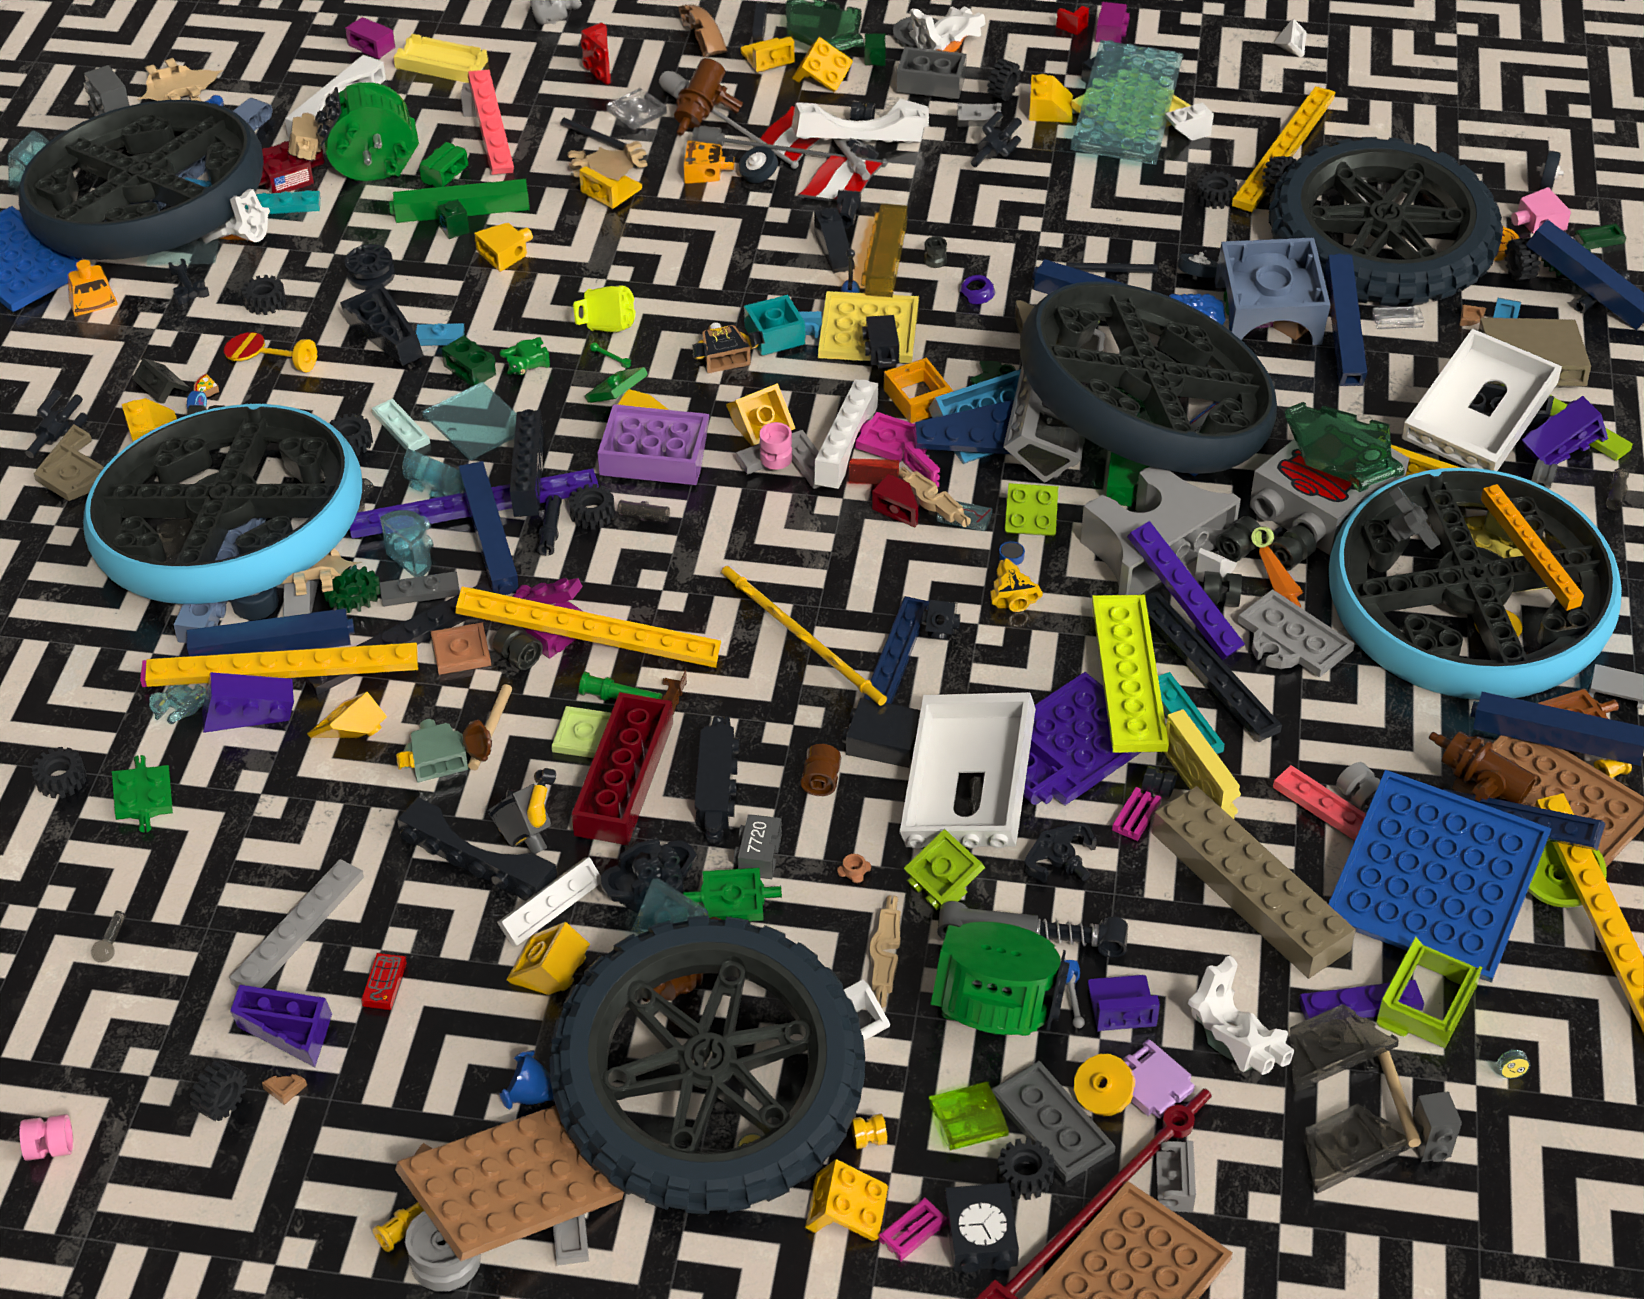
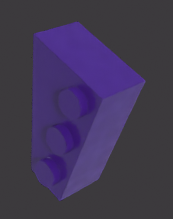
M1581 396L1577 400L1571 401L1558 414L1549 417L1539 428L1530 431L1522 439L1526 452L1536 463L1539 459L1544 461L1545 464L1551 465L1559 464L1569 459V454L1578 449L1582 451L1589 449L1590 446L1588 444L1598 439L1602 442L1607 440L1608 435L1601 413L1584 396Z
M210 672L202 708L203 733L289 721L294 704L292 679Z
M239 984L230 1010L237 1026L242 1030L316 1067L332 1017V1012L326 998Z

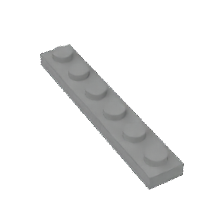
M339 859L229 977L231 984L237 988L239 984L263 988L364 878L363 870Z

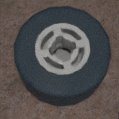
M275 586L268 590L230 601L234 613L240 618L259 620L266 618L278 607L279 598Z

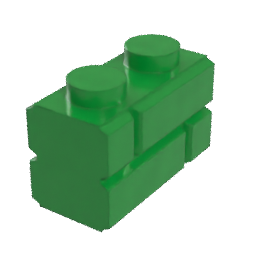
M445 142L440 148L435 149L433 154L426 160L424 159L419 165L421 180L429 185L433 184L435 187H445L468 166L465 148L455 147L454 144Z

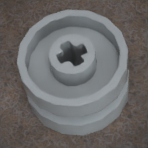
M425 1211L413 1219L406 1231L405 1245L414 1278L423 1287L434 1291H451L464 1286L470 1281L480 1267L481 1254L460 1262Z

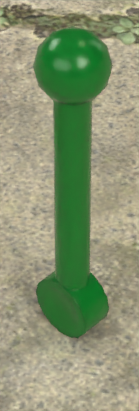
M595 342L590 344L591 351H598L620 362L624 368L631 366L630 359H622L600 348Z

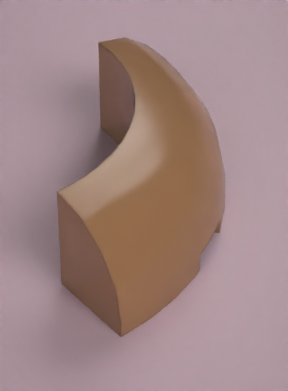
M694 4L678 7L683 27L688 26L690 29H696L695 36L703 57L727 52L718 25L705 9Z

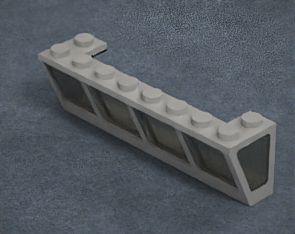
M1095 329L1091 339L1080 348L1102 351L1105 333ZM1022 366L1003 447L1045 483L1051 478L1058 477L1064 470L1074 467L1080 462L1085 437L1061 421L1040 400L1028 382ZM1081 382L1085 387H1087L1089 384L1086 382Z

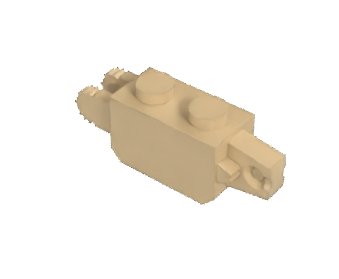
M302 113V117H293L288 153L302 159H315L316 152H321L315 116L310 113Z

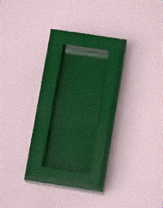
M1617 224L1577 230L1574 234L1575 240L1580 244H1585L1586 249L1624 244L1626 241L1625 234Z

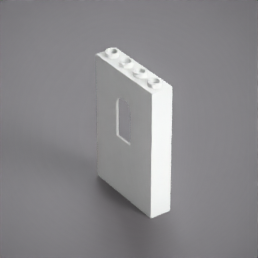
M1472 329L1405 421L1402 439L1467 468L1498 471L1557 385L1562 366ZM1497 381L1505 385L1507 393L1490 417L1468 408L1485 383Z
M1030 692L923 695L900 833L906 847L916 849L926 847L944 829L964 847L968 848L1016 846L1035 717V706ZM985 772L978 811L968 817L956 815L953 807L959 773Z

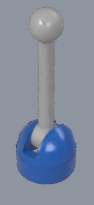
M1064 960V962L1070 963L1066 984L1069 988L1075 1017L1073 1025L1076 1028H1081L1084 1026L1085 1021L1080 1016L1074 984L1080 978V968L1077 961Z

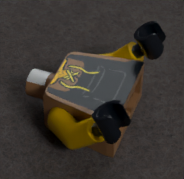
M713 323L708 327V330L702 333L703 340L692 345L693 358L696 360L705 358L707 374L751 365L750 350L756 348L759 344H765L762 331H755L747 336L739 332L733 325L722 327L719 323Z

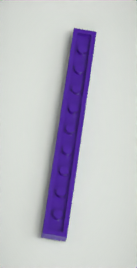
M594 469L542 478L540 503L546 502L547 496L552 495V500L554 495L559 496L561 499L569 498L573 491L577 492L578 487L585 489L584 485L589 484V487L597 484L599 488ZM510 484L491 487L498 511L512 509ZM464 493L358 512L350 526V533L353 539L469 517L470 513Z

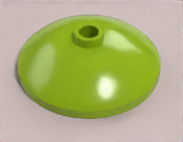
M1547 840L1528 891L1540 901L1552 906L1564 908L1581 906L1582 903L1553 842ZM1592 850L1606 879L1607 871L1604 858L1599 850ZM1554 876H1559L1562 880H1558Z

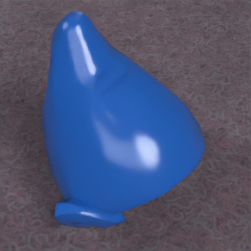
M534 1050L520 1052L514 1057L518 1062L514 1076L508 1089H503L502 1093H499L504 1107L508 1110L513 1107V1103L538 1104L545 1101H554L550 1073L532 1057L535 1055Z

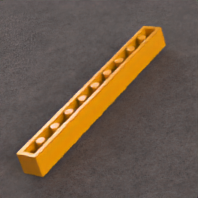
M1495 484L1483 488L1481 501L1565 610L1568 611L1580 607L1584 594L1499 485Z

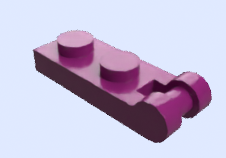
M563 578L552 584L540 583L533 588L528 585H521L512 597L550 605L573 600L583 586L579 578L571 580Z

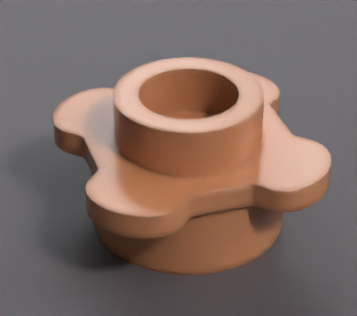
M850 854L844 858L843 866L838 867V874L841 877L846 876L853 882L859 883L863 881V875L871 870V864L865 861L864 857L859 854Z

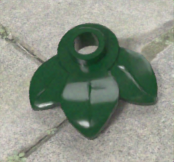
M980 361L979 365L983 373L972 377L970 381L973 384H977L1014 372L1016 369L1010 364L1002 365L997 361Z

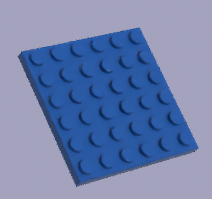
M1385 770L1328 905L1356 929L1355 932L1406 951L1409 950L1415 937H1417L1423 945L1476 968L1481 966L1480 979L1492 983L1546 846L1551 828Z

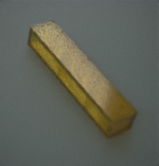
M881 204L879 212H875L872 236H870L869 248L867 249V260L864 263V272H862L861 286H865L866 296L893 297L907 228L908 206Z

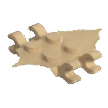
M173 58L165 60L168 68L157 70L154 65L145 67L149 74L146 81L147 92L137 100H181L180 97L189 96L191 100L202 101L199 97L201 95L200 91L206 89L223 70H190L186 66L177 65Z
M639 141L624 144V150L620 151L606 150L599 147L597 152L587 156L584 150L569 151V158L575 157V159L571 160L572 163H569L570 169H578L580 166L581 168L586 166L607 178L619 181L622 176L628 173L629 169L633 168V163L638 167L647 166L646 160L639 161L643 158V155H646V151L644 149L635 150L642 147ZM579 170L573 171L575 177H580Z
M333 548L314 566L305 571L291 574L281 584L294 582L296 596L307 594L306 583L308 580L320 579L323 592L333 591L332 579L335 576H341L346 568L362 562L346 561Z

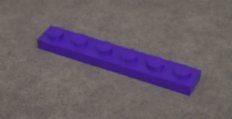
M1148 521L1130 532L1127 538L1220 658L1224 660L1240 650L1245 645L1243 640L1153 524Z

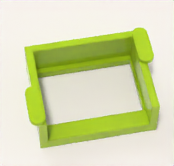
M1415 937L1382 999L1377 1025L1399 1036H1407L1409 1032L1446 1048L1478 985L1482 967L1476 968L1429 948ZM1417 965L1444 975L1447 979L1461 985L1443 1021L1398 1002Z

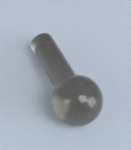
M116 910L103 939L92 946L91 956L94 961L104 963L113 958L115 954L113 943L126 917L125 913Z

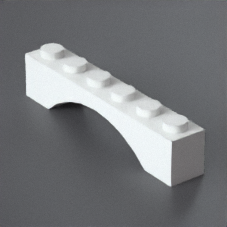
M362 55L285 118L288 137H290L292 132L293 117H302V113H310L316 117L319 110L322 111L325 106L327 95L329 93L332 94L335 87H338V92H340L346 86L355 83H383L386 80L384 63Z
M796 103L792 128L796 137L802 139H809L810 137L823 140L839 138L849 141L850 138L867 142L882 140L884 142L903 141L905 143H913V141L921 142L926 118L920 108L899 107L890 114L868 121H850L832 116L817 104Z
M854 380L815 459V485L839 489L846 474L848 461L857 434L866 420L872 419L877 409L878 383L869 382L868 380Z

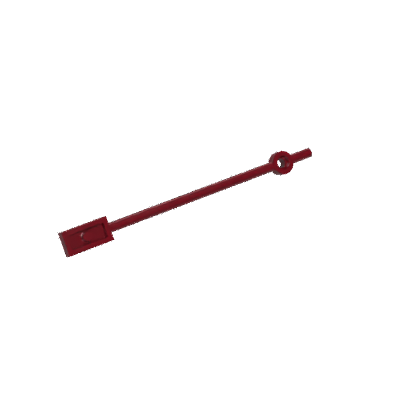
M1203 1088L1186 1106L1174 1105L1169 1107L1163 1116V1129L1005 1286L994 1280L976 1299H1019L1015 1294L1161 1149V1143L1168 1142L1172 1137L1184 1138L1191 1134L1195 1121L1194 1114L1212 1097L1210 1091Z

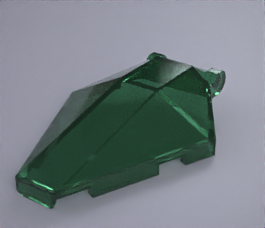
M806 0L786 1L787 37H792V39L808 46H812L820 37L840 52L849 50L851 47L859 48L864 46L863 36L859 33L862 19L861 9L849 6L847 10L839 8L838 3L825 0H813V2Z
M1305 402L1290 406L1285 410V418L1307 466L1352 483L1358 492L1365 491L1369 486L1388 478H1398L1404 475L1403 465L1392 457L1389 424L1376 420H1371L1367 424L1357 421V415L1326 406H1322L1321 410L1307 407Z

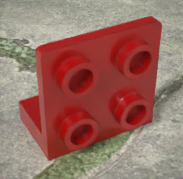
M601 22L582 30V40L580 43L583 51L582 64L584 68L607 85L611 83L607 27Z

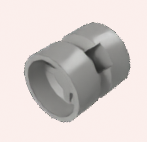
M1357 762L1350 765L1340 774L1336 785L1347 798L1351 799L1355 807L1367 814L1381 780L1375 777L1374 773L1365 763Z

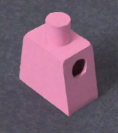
M1548 187L1522 197L1519 202L1518 211L1512 213L1511 220L1515 226L1524 224L1533 234L1547 219L1561 230H1567L1571 211Z

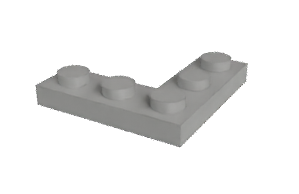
M803 430L792 433L791 445L792 460L813 489L818 488L821 485H815V459L819 451ZM760 444L736 452L737 461L747 474L767 468L760 460Z

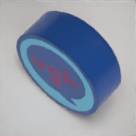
M192 391L187 398V410L190 405H204L206 407V394L202 391Z

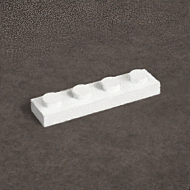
M590 857L584 858L497 923L511 945L518 946L601 884V875Z

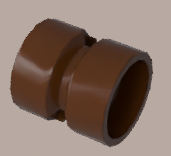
M816 744L808 748L801 786L809 794L828 796L835 792L838 781L837 774L841 764V753L836 748L827 744Z

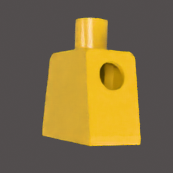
M503 223L475 232L477 252L499 272L527 255L526 242L533 239L529 228L526 227L518 231L510 223Z

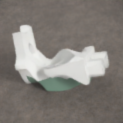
M1227 956L1220 965L1207 967L1198 991L1188 1002V1005L1191 1006L1193 1018L1205 1028L1208 1044L1222 1055L1235 1060L1242 1072L1254 1068L1264 1075L1271 1071L1275 1062L1281 1067L1290 1064L1294 1049L1285 1043L1288 1032L1280 1029L1269 1031L1253 1013L1239 1011L1234 1006L1233 996L1235 992L1231 986L1237 969V963L1234 958Z

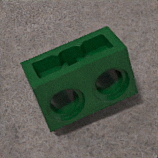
M464 335L442 348L444 367L473 388L496 375L494 356Z

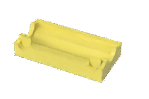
M411 34L409 38H406L404 50L398 48L397 53L393 56L395 68L469 83L468 71H479L488 62L486 49L481 51L480 47L466 46L427 37L421 39V35Z
M1184 709L1168 714L1166 730L1169 746L1168 752H1164V754L1190 790L1196 786L1199 787L1234 819L1238 809L1232 802L1241 795L1239 791L1240 785Z

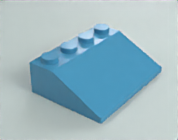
M1021 369L935 397L928 408L932 418L1014 400ZM954 451L963 464L994 454Z

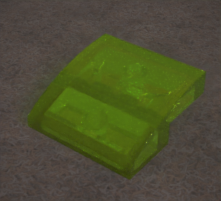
M988 1082L929 1096L930 1107L940 1124V1133L950 1151L1009 1135L1005 1119Z

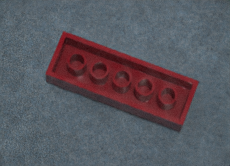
M619 692L572 812L574 836L628 846L673 726L672 701Z

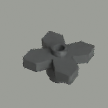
M1399 487L1390 491L1389 494L1401 510L1387 524L1388 529L1396 540H1407L1414 534H1419L1425 544L1431 549L1441 544L1436 534L1425 521L1428 519L1425 511L1415 502L1411 503Z

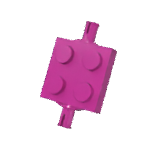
M876 412L871 420L863 423L859 430L861 434L856 440V449L900 463L904 458V444L910 441L915 444V424Z

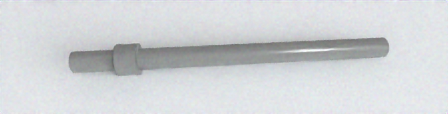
M833 138L850 161L854 172L858 173L863 180H868L870 173L867 171L863 160L850 151L851 148L846 146L845 140Z

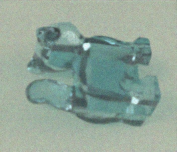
M189 684L171 685L164 693L152 694L149 698V706L154 712L156 720H159L170 707L174 708L176 711L169 714L167 722L172 725L176 721L197 712L200 706L204 704L206 689L200 684L195 685L193 690L188 687Z

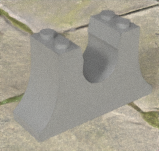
M1151 466L1146 467L1139 473L1135 509L1138 513L1124 509L1117 501L1104 495L1089 501L1084 505L1080 543L1102 559L1112 570L1119 585L1118 595H1141L1160 583L1161 580L1127 538L1130 532L1150 521L1184 566H1187L1197 560L1200 548L1211 551L1217 547V536L1230 528L1238 519L1240 498L1233 493H1216L1198 488L1168 470Z

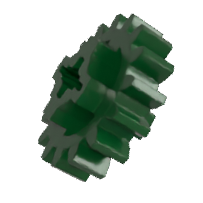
M353 565L352 569L346 568L341 576H335L332 579L333 591L324 592L325 600L329 601L331 608L335 606L337 609L346 608L348 613H351L354 608L360 612L362 606L370 608V601L377 602V595L381 594L379 577L375 576V572L373 570L367 572L366 566L357 569V565Z

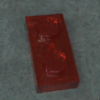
M850 459L849 484L879 485L888 474L899 478V460Z

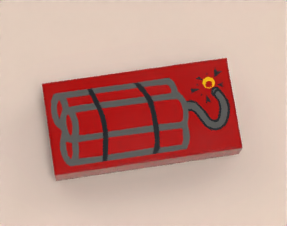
M377 953L361 1000L363 1007L392 1010L406 967V956Z

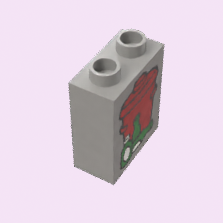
M1327 412L1255 470L1249 508L1254 510L1261 519L1273 521L1286 530L1296 525L1304 526L1313 534L1316 540V547L1331 555L1337 534L1353 510L1378 489L1405 477L1409 458Z

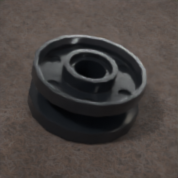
M361 245L352 249L345 258L348 281L357 289L369 290L380 284H383L385 287L395 276L392 253L382 245Z

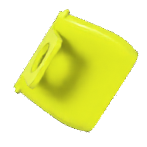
M622 285L597 289L589 288L584 293V299L575 301L573 304L576 325L587 323V327L591 331L620 332L631 327L635 319L634 296L629 288ZM580 305L583 308L582 319L579 317L578 313Z

